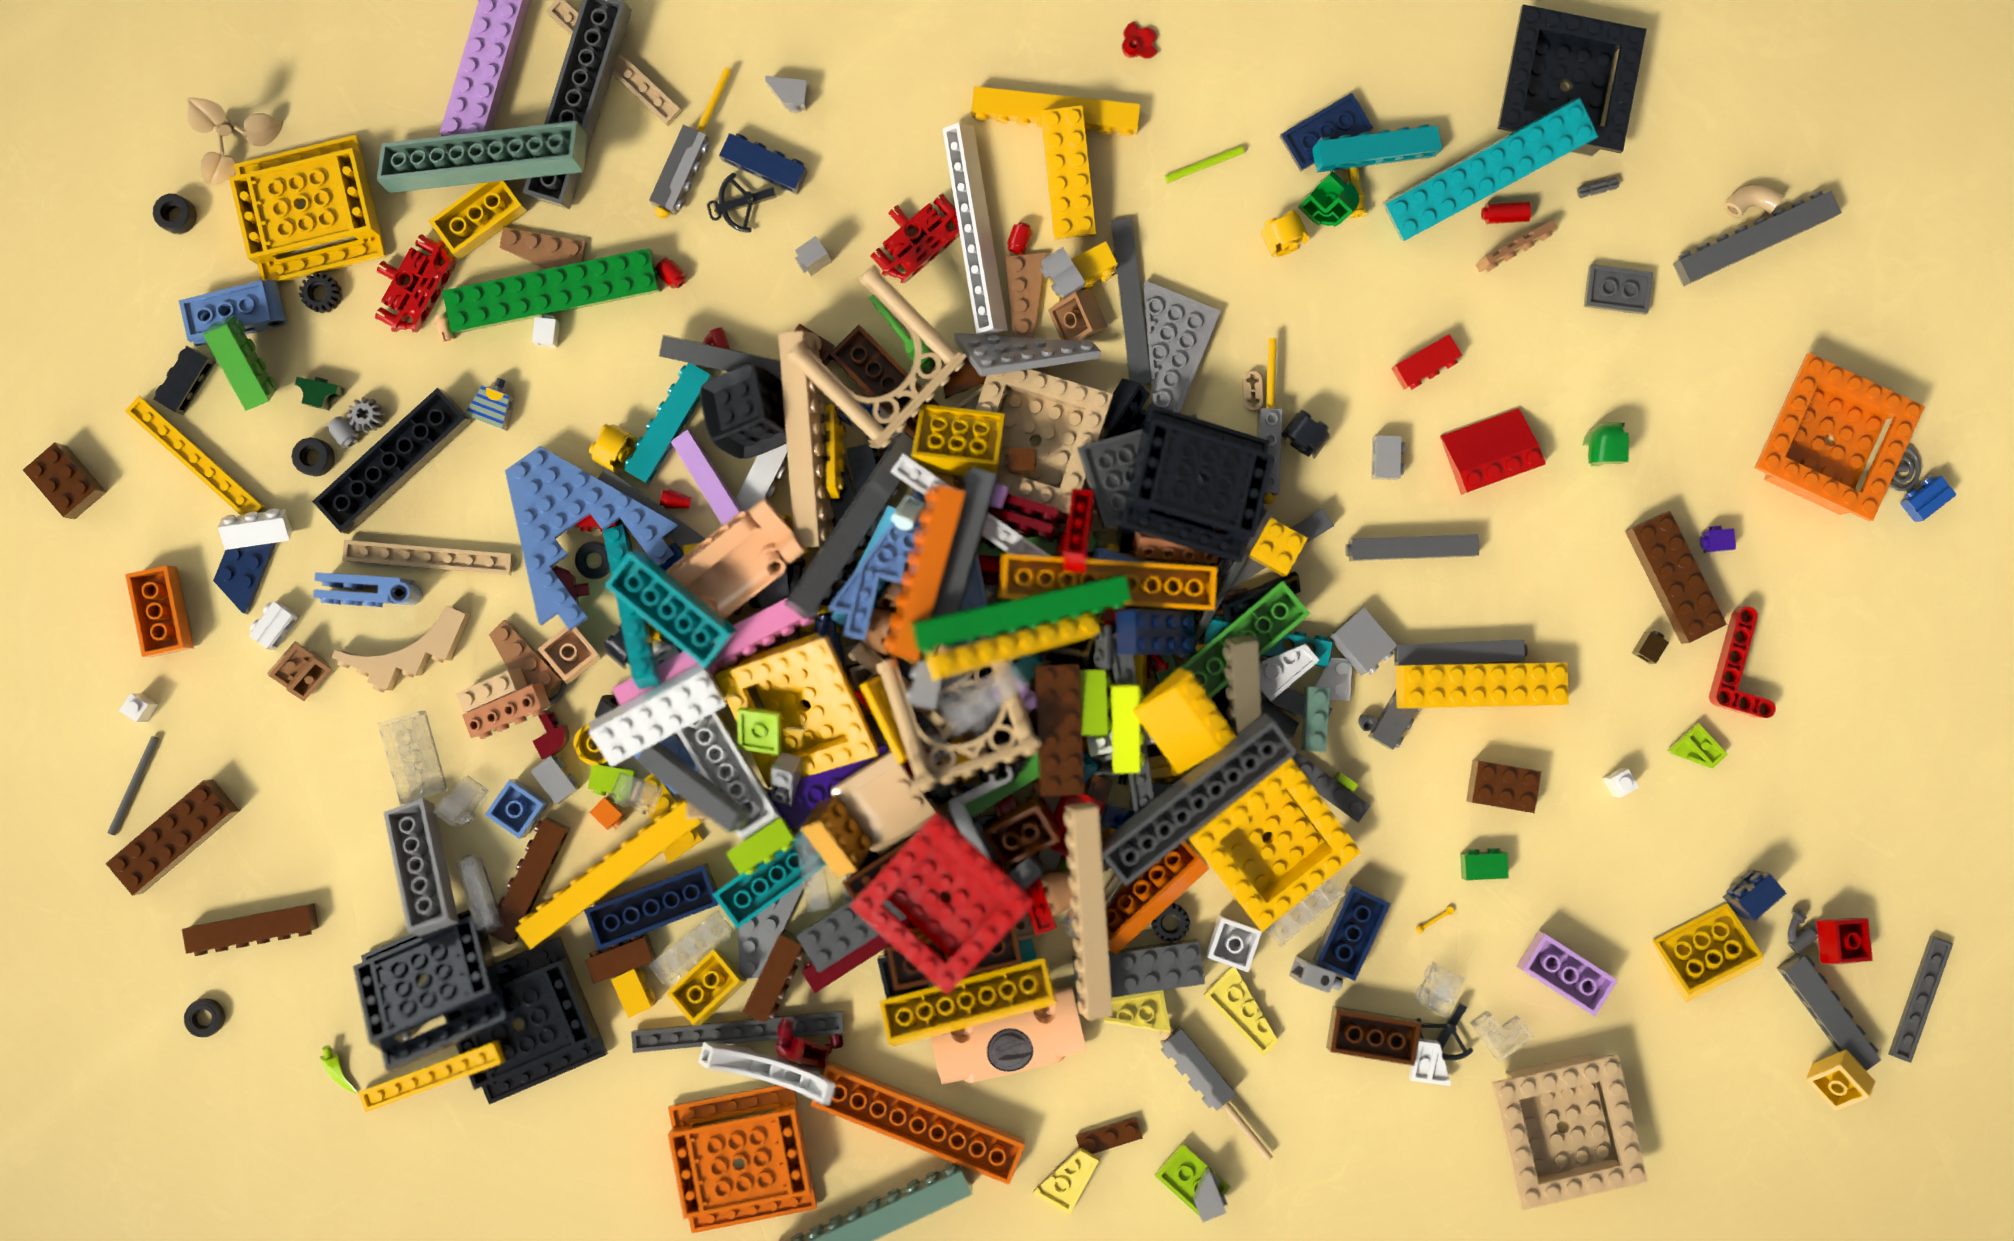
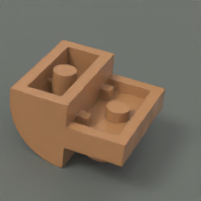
M294 641L267 674L286 687L288 692L305 701L332 669L316 652L308 650Z

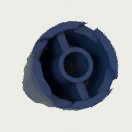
M830 613L818 614V618L815 619L814 634L818 633L820 638L828 637L851 688L850 677L836 624L831 619Z

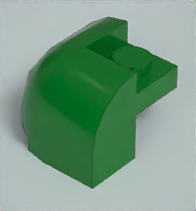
M1331 171L1307 194L1298 205V208L1318 226L1323 224L1336 227L1357 208L1360 201L1359 194L1351 181L1346 184L1338 175Z
M1602 423L1588 431L1583 441V445H1589L1588 464H1591V466H1601L1604 464H1624L1629 462V434L1624 433L1623 427L1625 423Z

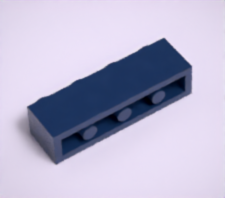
M729 133L719 154L723 162L794 194H798L807 175L803 162L797 159L791 161L777 150L771 152L766 149L765 145L759 142L753 144L747 141L748 138L739 133H736V135Z

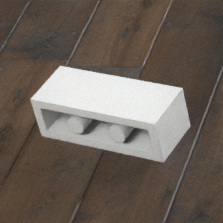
M274 508L261 513L253 511L241 516L227 515L221 518L218 525L225 550L289 541L292 534L286 509L279 510Z

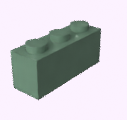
M1305 687L1301 750L1326 752L1330 688Z

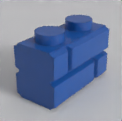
M1929 476L1920 482L1922 485L1917 490L1915 488L1904 494L1905 499L1900 504L1914 522L1924 521L1956 496V493L1943 476Z

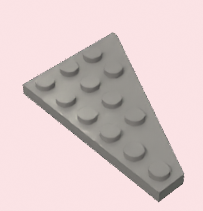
M1145 280L1143 289L1152 402L1155 406L1180 413L1221 311Z
M954 333L955 343L967 356V359L980 376L1100 358L1099 348L1090 341Z
M807 879L738 929L739 972L744 978H759L779 934L784 930Z

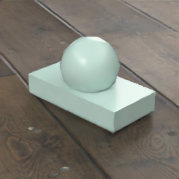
M906 495L894 512L891 520L894 521L896 527L900 530H909L914 526L922 508L924 509L925 503Z

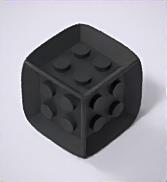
M756 364L740 366L710 379L701 386L700 399L706 429L711 441L719 449L735 458L746 459L761 455L787 443L782 382L765 368Z

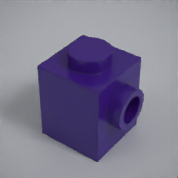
M1722 526L1709 527V531L1702 532L1700 546L1703 552L1735 550L1734 528L1722 529Z

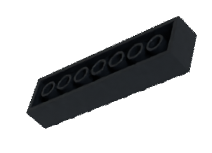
M437 387L312 502L340 533L350 534L471 424L472 420L465 415L445 391Z

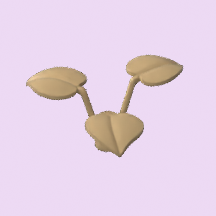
M201 98L187 99V118L192 129L201 133H208L215 129L217 133L220 154L208 152L200 163L201 175L204 181L210 185L225 182L236 173L234 159L230 156H224L223 136L230 135L232 130L235 129L242 134H247L249 144L264 146L271 143L281 130V121L264 113L249 115L244 122L246 130H243L236 126L234 122L230 123L223 108L217 103Z

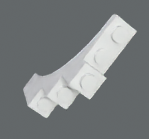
M703 1042L698 1063L707 1069L725 1071L768 1081L802 1093L821 1104L830 1105L835 1083L820 1074L821 1071L813 1066L788 1062L776 1055L759 1054L748 1047Z

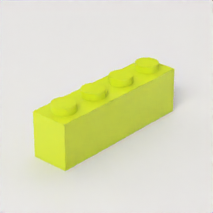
M1111 684L1112 770L1114 773H1140V767L1144 766L1143 754H1140V745H1143V732H1139V724L1141 722L1132 712L1139 702L1143 701V690L1139 689L1137 684Z

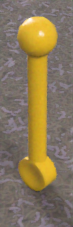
M1446 907L1445 911L1422 926H1417L1416 932L1421 934L1425 928L1446 915H1453L1454 908Z

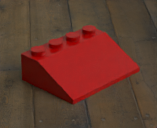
M1519 408L1440 436L1461 495L1546 465L1540 446Z

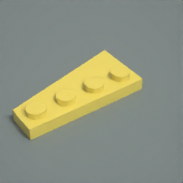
M1231 966L1204 993V996L1265 1056L1279 1041L1237 969Z

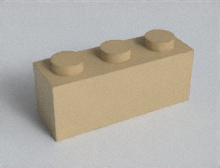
M521 668L500 673L456 693L463 713H466L523 689L528 685Z

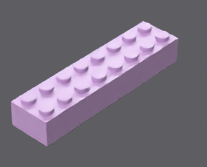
M531 0L478 1L439 133L441 136L493 130Z

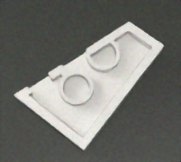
M1304 644L1259 662L1260 690L1269 701H1272L1316 664L1319 659Z

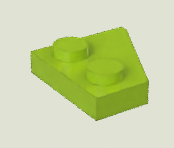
M1696 723L1667 750L1673 755L1711 769L1728 755L1699 723Z

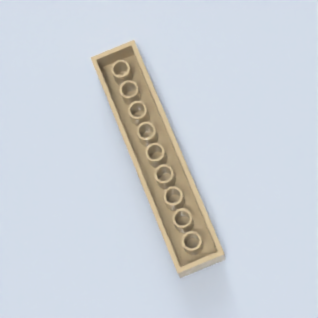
M806 331L778 333L793 531L803 547L823 546L834 529L832 525L834 510L831 507V496L827 489L826 461H828L826 451L827 431L824 420L826 404L823 401V391L794 362L791 363L785 357L798 342H801L822 363L819 354L821 340L818 334Z

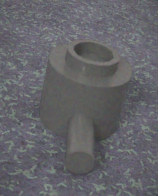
M939 782L934 784V789L927 791L934 802L938 801L940 804H943L951 797L955 798L963 794L958 790L955 782L946 785Z

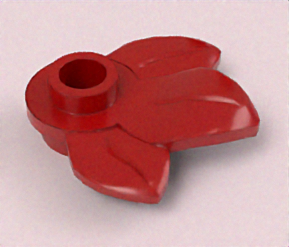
M1136 22L1129 23L1123 32L1125 39L1122 43L1123 54L1128 58L1140 56L1144 59H1150L1158 53L1156 48L1152 46L1156 39V30L1150 27L1140 29Z

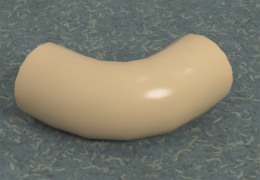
M1750 185L1735 192L1724 204V209L1728 214L1736 218H1740L1752 206H1758L1771 214L1784 196L1766 186Z

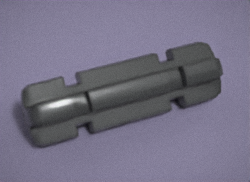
M1613 177L1607 181L1602 180L1590 183L1588 186H1579L1577 188L1578 197L1584 198L1588 197V195L1592 196L1607 192V190H1615L1619 187V182L1616 177Z

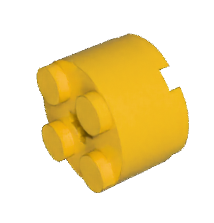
M1295 210L1287 212L1282 218L1269 219L1264 223L1266 227L1261 232L1271 257H1274L1275 254L1277 257L1290 254L1299 249L1298 244L1303 242L1305 245L1310 239L1299 214Z
M605 424L600 430V436L597 441L593 442L590 446L589 453L592 454L593 461L614 473H619L618 469L620 467H626L624 464L628 456H633L636 451L633 445L634 442L637 443L638 439L615 424Z
M589 724L580 728L574 737V749L580 760L590 765L608 763L589 733Z

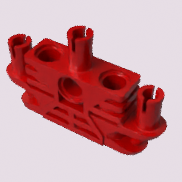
M943 193L933 203L943 212L944 218L938 214L935 208L933 209L931 203H928L911 219L907 217L898 205L893 207L894 211L891 209L888 212V215L893 218L900 228L883 242L885 250L888 249V253L891 256L893 255V262L885 255L881 248L876 249V253L873 252L870 255L883 270L881 275L901 279L900 283L904 284L960 237L956 208ZM952 222L955 225V230L953 231L948 227ZM911 228L918 230V234L915 236H909L907 232ZM903 266L906 273H901L897 269Z
M420 234L417 238L425 243L416 239L415 246L431 253L430 257L411 247L399 269L385 261L379 263L386 270L378 266L377 273L392 280L381 302L399 313L395 315L380 307L377 311L385 316L383 317L376 313L375 319L391 326L392 332L412 329L413 333H417L433 309L456 265L455 258L448 256L449 254L445 250L443 241L437 243ZM441 259L445 261L443 265H440ZM406 277H410V278H411L410 283L407 284V285H404V284H403L404 279H405ZM410 317L413 318L412 323H407Z

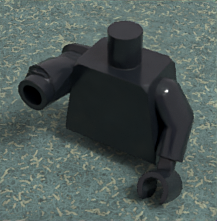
M801 556V560L796 563L795 559L792 562L794 567H791V565L785 567L782 575L749 599L750 606L765 609L788 598L802 577V569L806 565L804 558Z

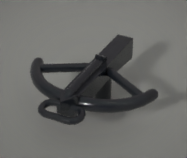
M731 173L726 177L719 189V204L714 200L708 202L709 216L713 221H717L721 218L722 214L725 221L732 228L740 232L750 233L752 229L747 227L752 205L777 198L775 189L771 187L753 194L749 191L746 192L734 180L736 173ZM729 182L744 196L725 202L724 194ZM713 203L716 206L714 212L718 213L716 218L713 217L710 205ZM748 206L743 226L736 224L730 218L728 212Z
M1457 1002L1445 1024H1421V1028H1443L1436 1039L1440 1044L1441 1050H1443L1449 1037L1453 1034L1463 1053L1449 1055L1442 1052L1443 1059L1448 1061L1463 1059L1473 1052V1048H1465L1456 1033V1025L1467 1009L1460 1002ZM1420 1029L1419 1038L1424 1039V1037H1423V1035H1422V1032H1421V1029Z

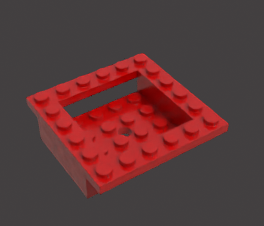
M936 812L877 874L850 907L948 995L1034 904L1035 900L941 814ZM941 892H950L952 894V900H943L941 897ZM887 899L949 956L948 961L946 962L882 903Z

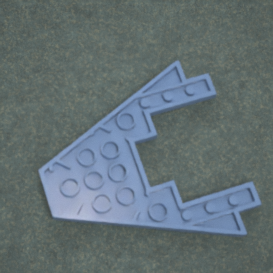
M539 446L505 470L537 619L541 626L557 614L570 631L588 619L551 567L568 556L556 538L590 514L602 530H605L621 518L650 559L659 567L675 556L663 539L679 528L676 523L543 447Z
M952 487L953 489H957V490H960V491H963V492L965 491V490H963V489H959V488H954V487ZM916 490L912 497L925 503L926 506L927 500H925V496ZM919 517L915 521L914 526L905 531L897 528L893 521L830 604L828 610L848 615L843 636L865 640L878 581L882 579L900 584L905 563L909 564L907 563L910 550L913 551L915 542H913V536L916 529L919 530L921 524ZM978 553L976 554L961 611L987 605ZM980 636L974 642L965 643V640L957 641V645L952 646L951 650L983 641Z

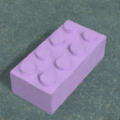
M1538 931L1516 966L1593 1016H1596L1618 981Z

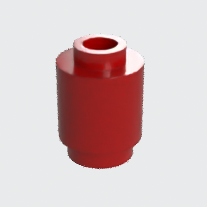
M1023 222L1013 225L1007 242L1008 251L1023 255L1024 251L1028 248L1033 233L1030 225Z
M666 257L656 265L657 274L670 288H680L685 284L686 273L673 260H669Z

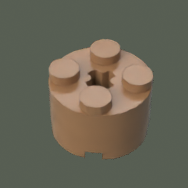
M874 607L872 608L866 637L863 641L864 645L874 651L892 656V654L885 651L886 647L883 646L886 634H890L891 626H889V621L892 613L895 612Z

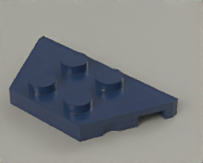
M276 543L228 549L224 552L213 581L244 614L249 613Z

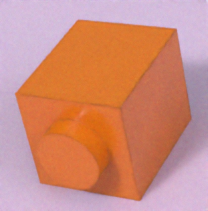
M608 796L604 797L589 812L607 830L617 829L624 822L622 817L626 814Z

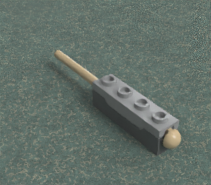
M1179 1025L1176 1029L1170 1027L1171 1033L1160 1031V1042L1163 1046L1161 1051L1168 1059L1172 1057L1177 1064L1174 1066L1182 1076L1186 1074L1190 1078L1188 1083L1194 1091L1200 1090L1204 1095L1201 1098L1209 1108L1213 1106L1216 1111L1223 1108L1266 1162L1271 1160L1272 1154L1228 1102L1236 1095L1235 1091Z

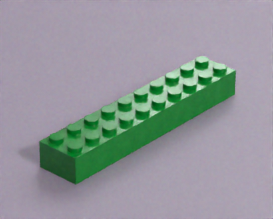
M647 248L443 290L442 294L451 332L463 333L540 317L542 315H550L661 292L657 270L655 269L653 251Z

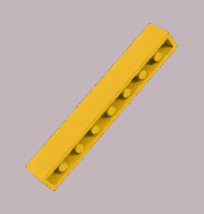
M974 86L971 114L972 117L979 121L996 119L999 123L1014 121L1019 125L1033 123L1042 127L1040 110L1083 106L1085 132H1090L1091 130H1098L1102 134L1116 132L1122 136L1129 137L1137 133L1140 104Z
M1090 612L1083 614L1084 616L1064 619L1060 622L1038 626L932 655L926 660L932 681L1093 638L1100 633L1095 613Z

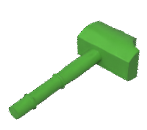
M873 294L869 300L875 306V309L886 319L889 326L903 340L905 350L913 364L915 355L913 338L909 336L886 306ZM921 340L922 354L931 352L929 347ZM931 357L921 359L920 370L922 373L925 374L936 365L934 359Z

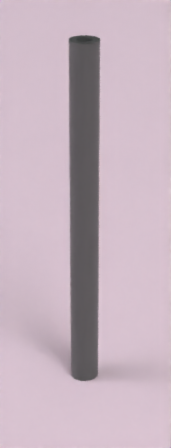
M151 736L109 827L108 834L114 836L117 834L160 740L159 738Z

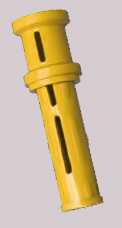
M1358 167L1345 169L1347 183L1351 181L1355 186L1360 200L1357 208L1349 215V218L1364 217L1368 212L1364 206L1363 198H1365V193L1361 191Z

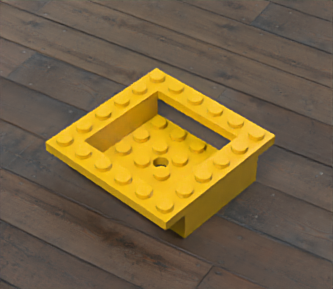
M357 135L234 164L237 176L229 177L245 250L247 258L258 265L262 281L273 280L281 283L313 275V273H322L387 257ZM305 199V208L297 209V202ZM351 236L359 239L282 259L279 256L281 253Z
M817 633L748 656L737 666L720 671L715 675L736 722L737 709L740 707L755 708L746 687L755 685L766 710L781 712V743L787 754L802 758L800 778L877 756L879 753L827 636L820 638ZM802 700H808L811 708L805 707L802 704ZM751 751L767 787L770 788L772 767L778 759V755Z
M1291 758L1188 837L1261 932L1361 853L1360 849ZM1285 788L1288 790V792L1291 794V796L1294 798V800L1297 802V804L1300 806V808L1303 810V812L1306 814V816L1309 818V820L1312 822L1315 828L1319 831V833L1322 835V837L1325 839L1328 845L1323 841V839L1320 837V835L1317 833V831L1314 829V827L1311 825V823L1308 821V819L1305 817V815L1302 813L1299 807L1295 804V802L1286 792ZM1271 832V838L1268 841H1263V834Z

